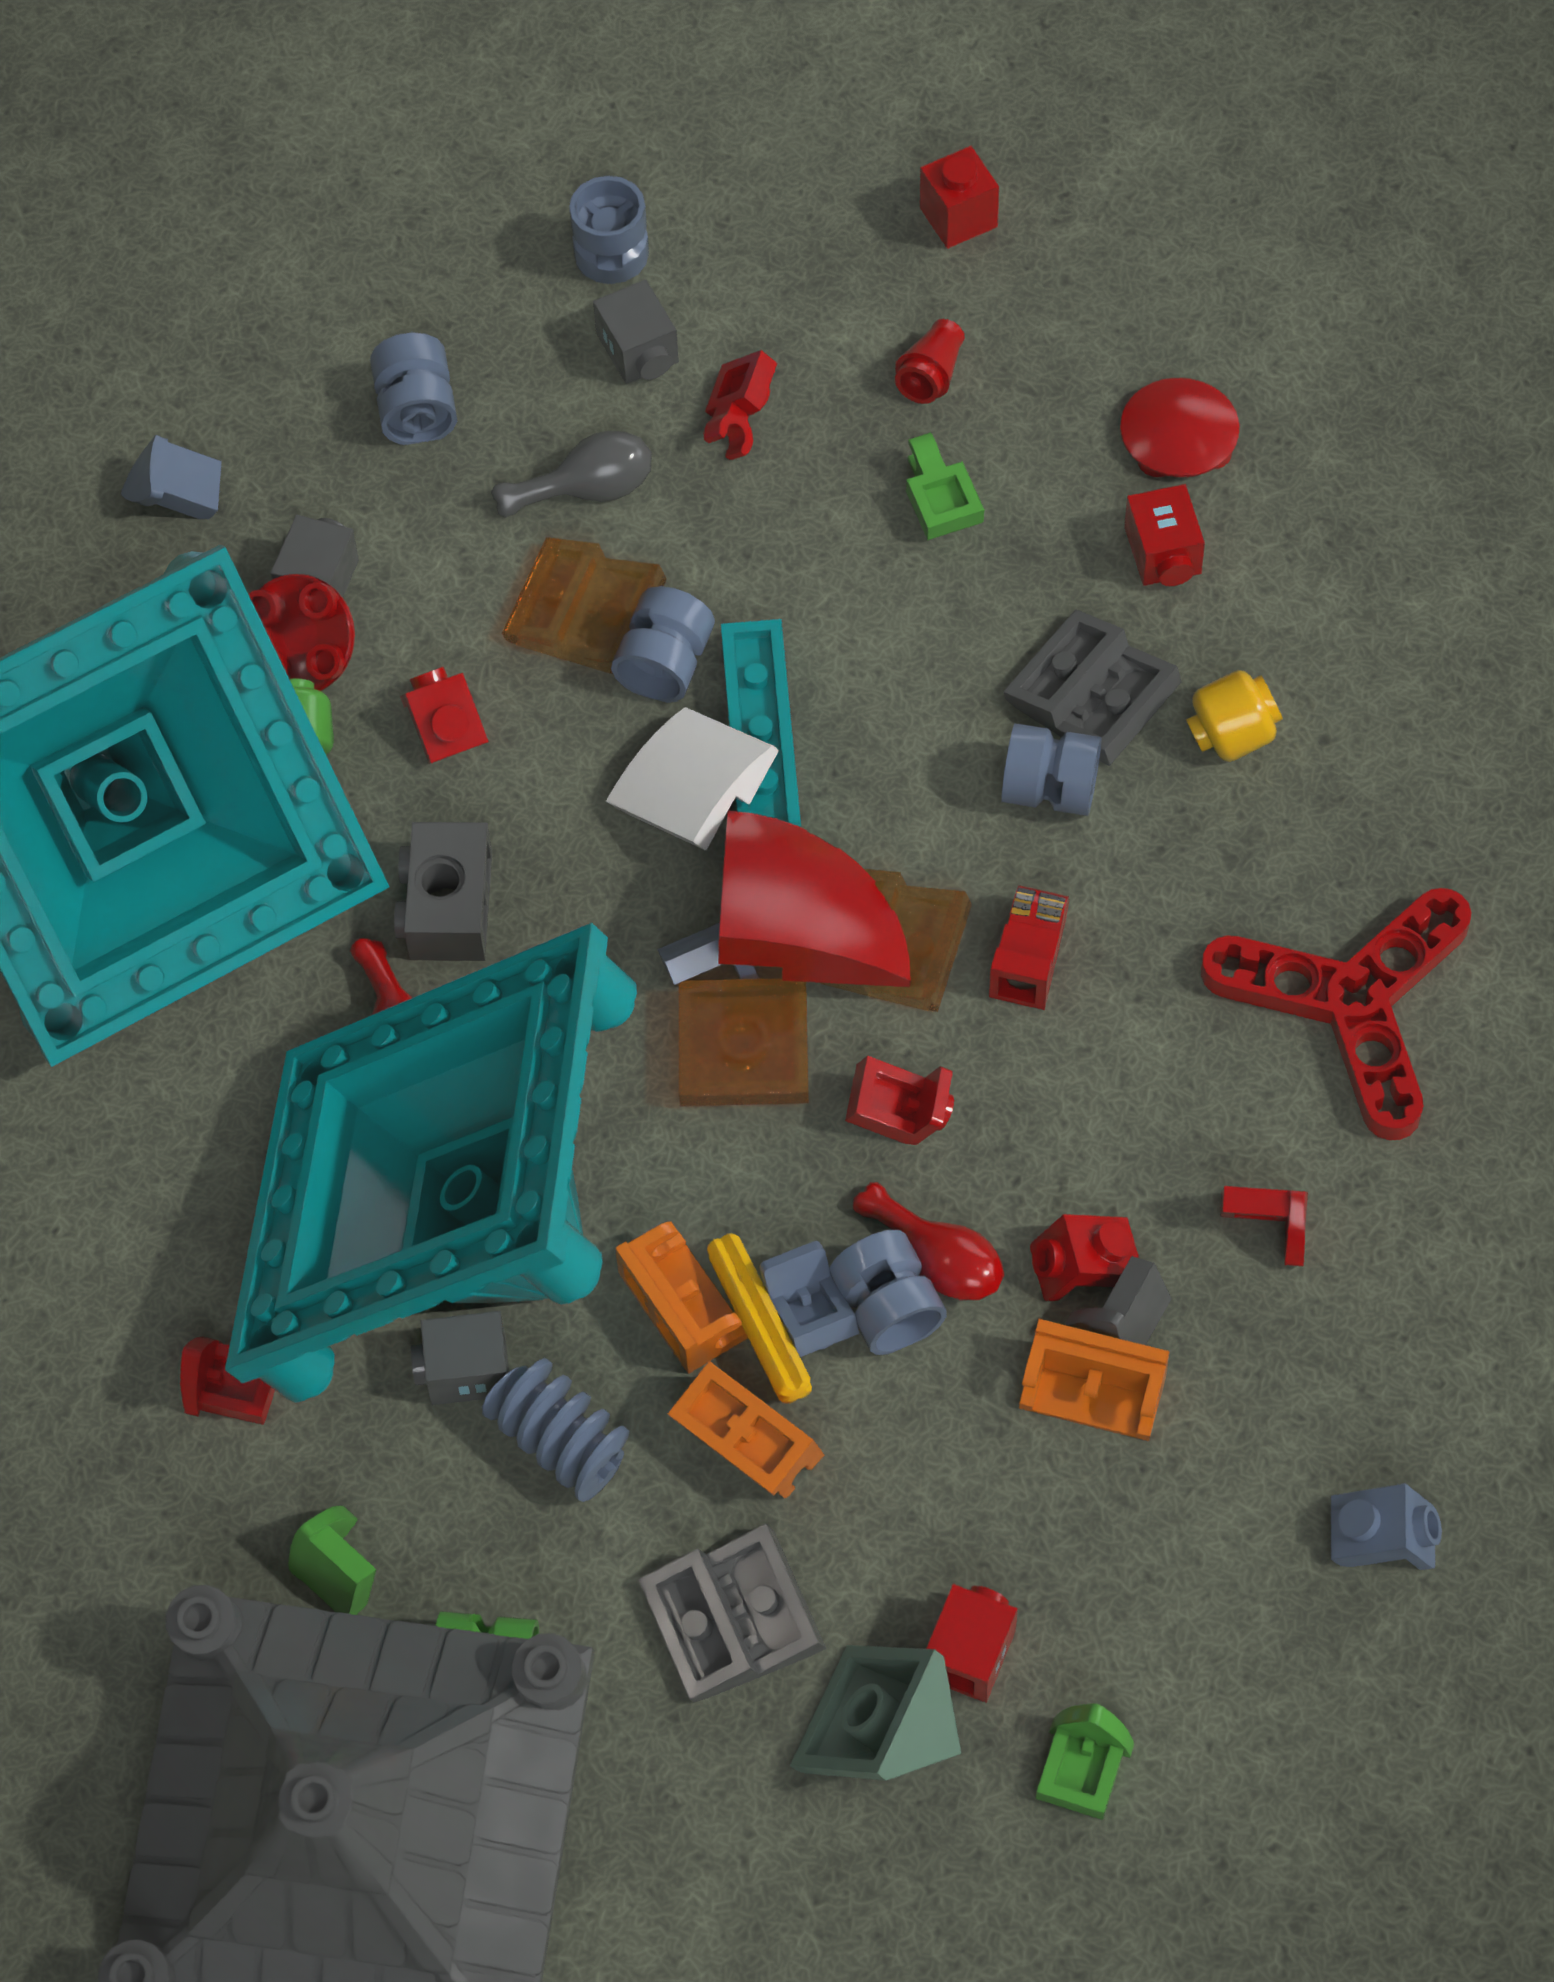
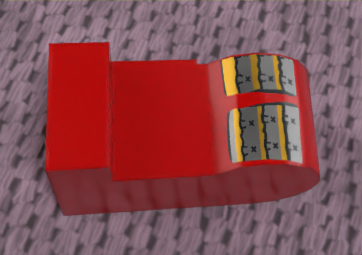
M1021 885L1018 886L1008 924H1005L999 947L996 948L990 968V998L1045 1010L1067 918L1069 896ZM1007 979L1036 986L1031 989H1018L1010 985Z

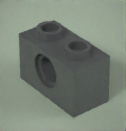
M412 822L411 845L400 846L399 881L401 884H408L406 901H396L394 915L396 939H406L410 960L485 961L492 847L488 823ZM443 888L455 890L447 896L436 897L431 895L436 890Z

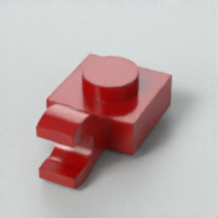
M762 350L722 364L705 410L712 419L705 426L704 440L709 444L725 438L727 434L729 448L726 451L725 457L729 460L746 456L750 452L753 445V433L748 422V416L761 411L770 396L769 386L778 363Z

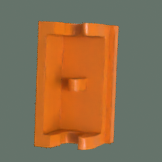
M671 1221L662 1223L631 1242L627 1243L626 1241L615 1248L618 1273L688 1374L748 1339L741 1320L729 1307L687 1247L683 1236Z
M1039 1319L1022 1385L1024 1387L1019 1409L1149 1441L1166 1379L1170 1351Z
M710 1361L668 1412L672 1419L773 1496L778 1493L783 1498H788L795 1490L792 1482L797 1474L804 1467L812 1470L824 1456V1453L811 1437Z

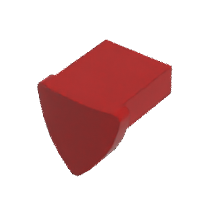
M1224 1186L1221 1191L1220 1217L1286 1222L1284 1265L1304 1267L1308 1192Z
M203 1336L189 1341L182 1350L180 1367V1387L185 1414L198 1417L201 1410L264 1425L275 1390L260 1378L242 1383L228 1373L225 1367L230 1345Z

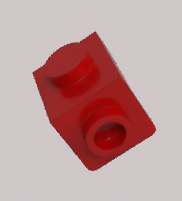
M441 667L409 679L413 691L401 695L400 698L404 708L408 707L429 764L489 742L463 672L448 678L445 668Z
M866 1056L856 1064L845 1121L901 1143L917 1145L935 1131L942 1130L950 1119L954 1107V1096L949 1093L953 1072L939 1066L926 1077H922L876 1058Z
M1063 1214L1033 1240L1030 1245L1032 1266L1038 1277L1045 1301H1059L1075 1286L1115 1287L1131 1256L1139 1258L1128 1217Z

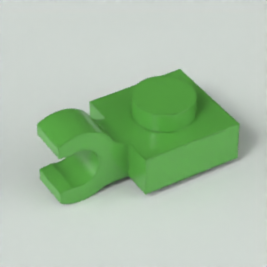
M932 433L909 439L908 444L913 455L908 456V461L915 477L907 479L906 493L927 540L983 523L984 508L963 461L946 467Z

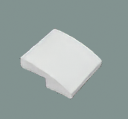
M684 707L659 728L640 749L617 781L606 802L630 816L703 850H707L734 799L750 805L779 750L771 744Z

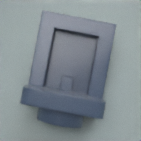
M813 1241L765 1260L760 1264L764 1287L800 1357L828 1348L837 1342L860 1334L855 1313L830 1276L826 1252L819 1241Z
M1406 1483L1331 1495V1560L1342 1567H1356L1406 1559L1419 1570L1435 1568V1546L1440 1543L1442 1536L1439 1515L1430 1502Z

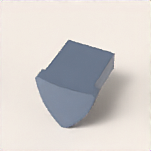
M155 435L134 463L122 488L121 495L125 499L143 506L157 504L197 519H210L218 511L222 461L168 442V439Z
M720 922L657 949L674 985L722 965L718 964ZM733 965L745 993L762 987L754 966Z

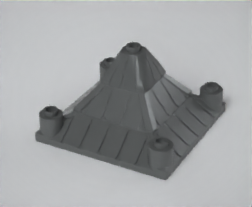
M194 1585L182 1590L171 1601L166 1613V1630L174 1646L146 1789V1799L136 1842V1852L126 1895L122 1926L117 1945L102 1960L98 1970V1982H542L595 1655L593 1647L572 1644L566 1638L553 1633L538 1634L525 1639L227 1597L220 1589L209 1585Z

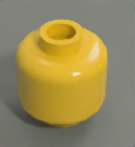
M1237 670L1195 691L1192 703L1196 715L1186 719L1202 753L1214 748L1222 760L1231 762L1271 743L1276 737L1277 729L1275 723L1283 720V717L1262 675L1252 679L1247 672Z

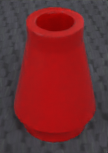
M948 319L935 321L931 329L897 360L895 365V384L901 394L907 399L920 404H928L947 393L959 349L965 340L964 332L958 324Z

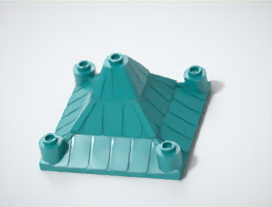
M218 545L204 553L191 551L180 554L169 563L164 574L153 581L104 604L92 612L76 618L0 658V972L20 1009L23 1026L34 1037L46 1062L51 1067L390 887L225 546Z
M593 923L584 925L286 1051L225 1367L228 1373L242 1383L260 1378L287 1400L294 1403L302 1402L319 1395L327 1388L333 1377V1367L335 1364V1354L330 1346L346 1340L353 1334L356 1336L387 1325L399 1317L403 1319L432 1308L444 1300L450 1303H499L550 1299L558 1304H567L587 1296L595 1288L600 1277L602 1253L583 1235L578 1195L572 1169L575 1151L573 1141L578 1129L582 1099L579 1096L584 1085L588 1055L586 1048L590 1040L591 1030L596 1032L604 1031L624 1023L633 1012L637 985L626 972L606 955L608 937Z

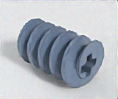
M543 1358L531 1367L521 1366L514 1368L502 1377L488 1393L482 1406V1415L490 1420L498 1419L499 1430L509 1437L517 1436L518 1447L528 1454L536 1453L537 1464L547 1471L556 1470V1480L566 1488L575 1487V1496L578 1500L585 1502L592 1499L609 1483L619 1469L624 1456L622 1448L629 1437L630 1431L621 1425L608 1435H605L603 1431L609 1422L610 1413L603 1408L585 1418L583 1415L590 1404L591 1396L586 1392H581L567 1402L564 1398L571 1387L572 1380L568 1376L562 1375L550 1384H547L545 1381L551 1373L553 1363L548 1359Z

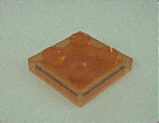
M782 978L685 980L680 982V1106L809 1103L806 982L782 981Z

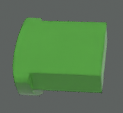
M345 1506L330 1507L305 1522L294 1535L288 1563L289 1571L299 1580H302L336 1613L357 1615L368 1603L376 1568L343 1539L358 1519Z
M1095 1703L1071 1706L1062 1710L1053 1718L1049 1733L1055 1734L1037 1789L1036 1799L1103 1820L1122 1757H1131L1134 1741L1125 1725L1103 1706Z

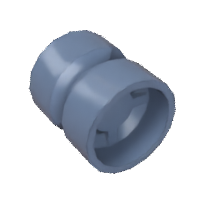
M614 176L593 178L580 185L572 195L569 205L577 267L586 277L600 283L615 284L626 282L637 276L646 266L649 256L646 209L642 192L632 182Z
M412 332L395 335L383 340L374 348L370 356L375 391L378 394L377 403L382 433L390 441L400 445L444 438L453 431L457 423L444 345L433 336Z
M663 586L648 588L640 597L630 621V631L624 634L612 662L611 670L614 677L626 689L638 695L666 703L677 702L682 699L696 670L697 660L695 655L703 654L714 627L715 619L711 610L699 599L676 588Z
M1014 723L1004 770L1002 802L1036 808L1043 800H1049L1054 811L1089 816L1098 773L1102 737L1066 732L1058 740L1053 738L1050 729Z
M886 1230L874 1233L857 1241L837 1256L829 1268L831 1278L850 1307L858 1308L855 1312L858 1329L870 1352L876 1355H888L927 1338L942 1325L947 1317L946 1308L931 1280L925 1276H918L921 1272L922 1264L908 1237L900 1230Z

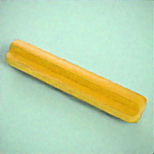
M727 1233L721 1238L713 1239L707 1246L709 1260L737 1316L742 1322V1327L778 1399L783 1403L791 1404L797 1399L805 1398L812 1391L810 1376L740 1237L733 1233Z

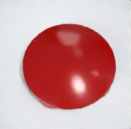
M1167 378L1146 385L1130 398L1121 416L1120 431L1127 451L1138 462L1140 470L1146 475L1152 477H1192L1207 473L1213 469L1222 468L1229 463L1239 437V419L1230 400L1215 387L1195 379Z
M289 574L277 577L264 584L260 589L249 593L250 599L289 679L312 681L314 689L322 691L332 685L343 674L353 653L355 627L349 607L337 590L327 582L314 576Z

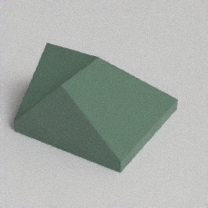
M847 1645L790 1767L807 1774L887 1781L960 1755L961 1748L944 1656L935 1649Z

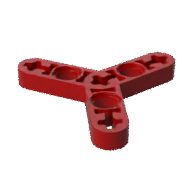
M1446 888L1431 889L1415 900L1347 962L1248 938L1226 935L1216 938L1206 947L1202 958L1201 977L1204 985L1212 993L1220 997L1331 1024L1366 1126L1380 1138L1401 1140L1410 1136L1418 1128L1424 1105L1423 1096L1392 1006L1463 942L1468 933L1472 912L1468 901L1458 892ZM1446 911L1451 912L1454 915L1452 925L1449 926L1444 922L1439 924L1429 933L1426 943L1420 935L1428 928L1431 913L1434 912L1440 916ZM1389 948H1404L1415 957L1416 964L1406 971H1394L1385 966L1380 955ZM1227 956L1239 959V969L1234 972L1233 977H1226L1221 974V965L1226 962ZM1259 962L1268 964L1265 969L1263 986L1255 985ZM1296 971L1308 979L1310 987L1303 994L1287 995L1276 987L1274 980L1283 972ZM1369 973H1371L1376 982L1367 991L1366 1006L1358 1001L1351 1003L1349 1006L1344 1004V988L1351 993L1358 992L1368 983ZM1376 1041L1389 1049L1392 1058L1384 1065L1370 1066L1359 1060L1355 1049L1364 1042ZM1391 1080L1390 1092L1397 1106L1407 1105L1404 1108L1402 1119L1394 1120L1389 1111L1379 1112L1382 1109L1384 1090L1381 1083Z

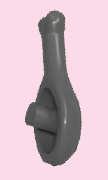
M624 431L595 433L582 439L570 451L559 467L552 472L520 483L502 482L496 484L491 494L494 500L497 501L498 514L503 517L516 514L526 505L560 495H569L599 502L617 500L630 494L642 485L651 471L652 452L640 437Z

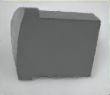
M1131 1256L1103 1308L1076 1310L1069 1315L1064 1325L1146 1345L1172 1298L1155 1263Z

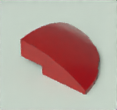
M728 811L718 964L783 967L782 981L910 987L911 982L910 958L906 938L898 916L891 909L886 898L876 886V881L859 863L840 848L834 847L800 826L754 813Z

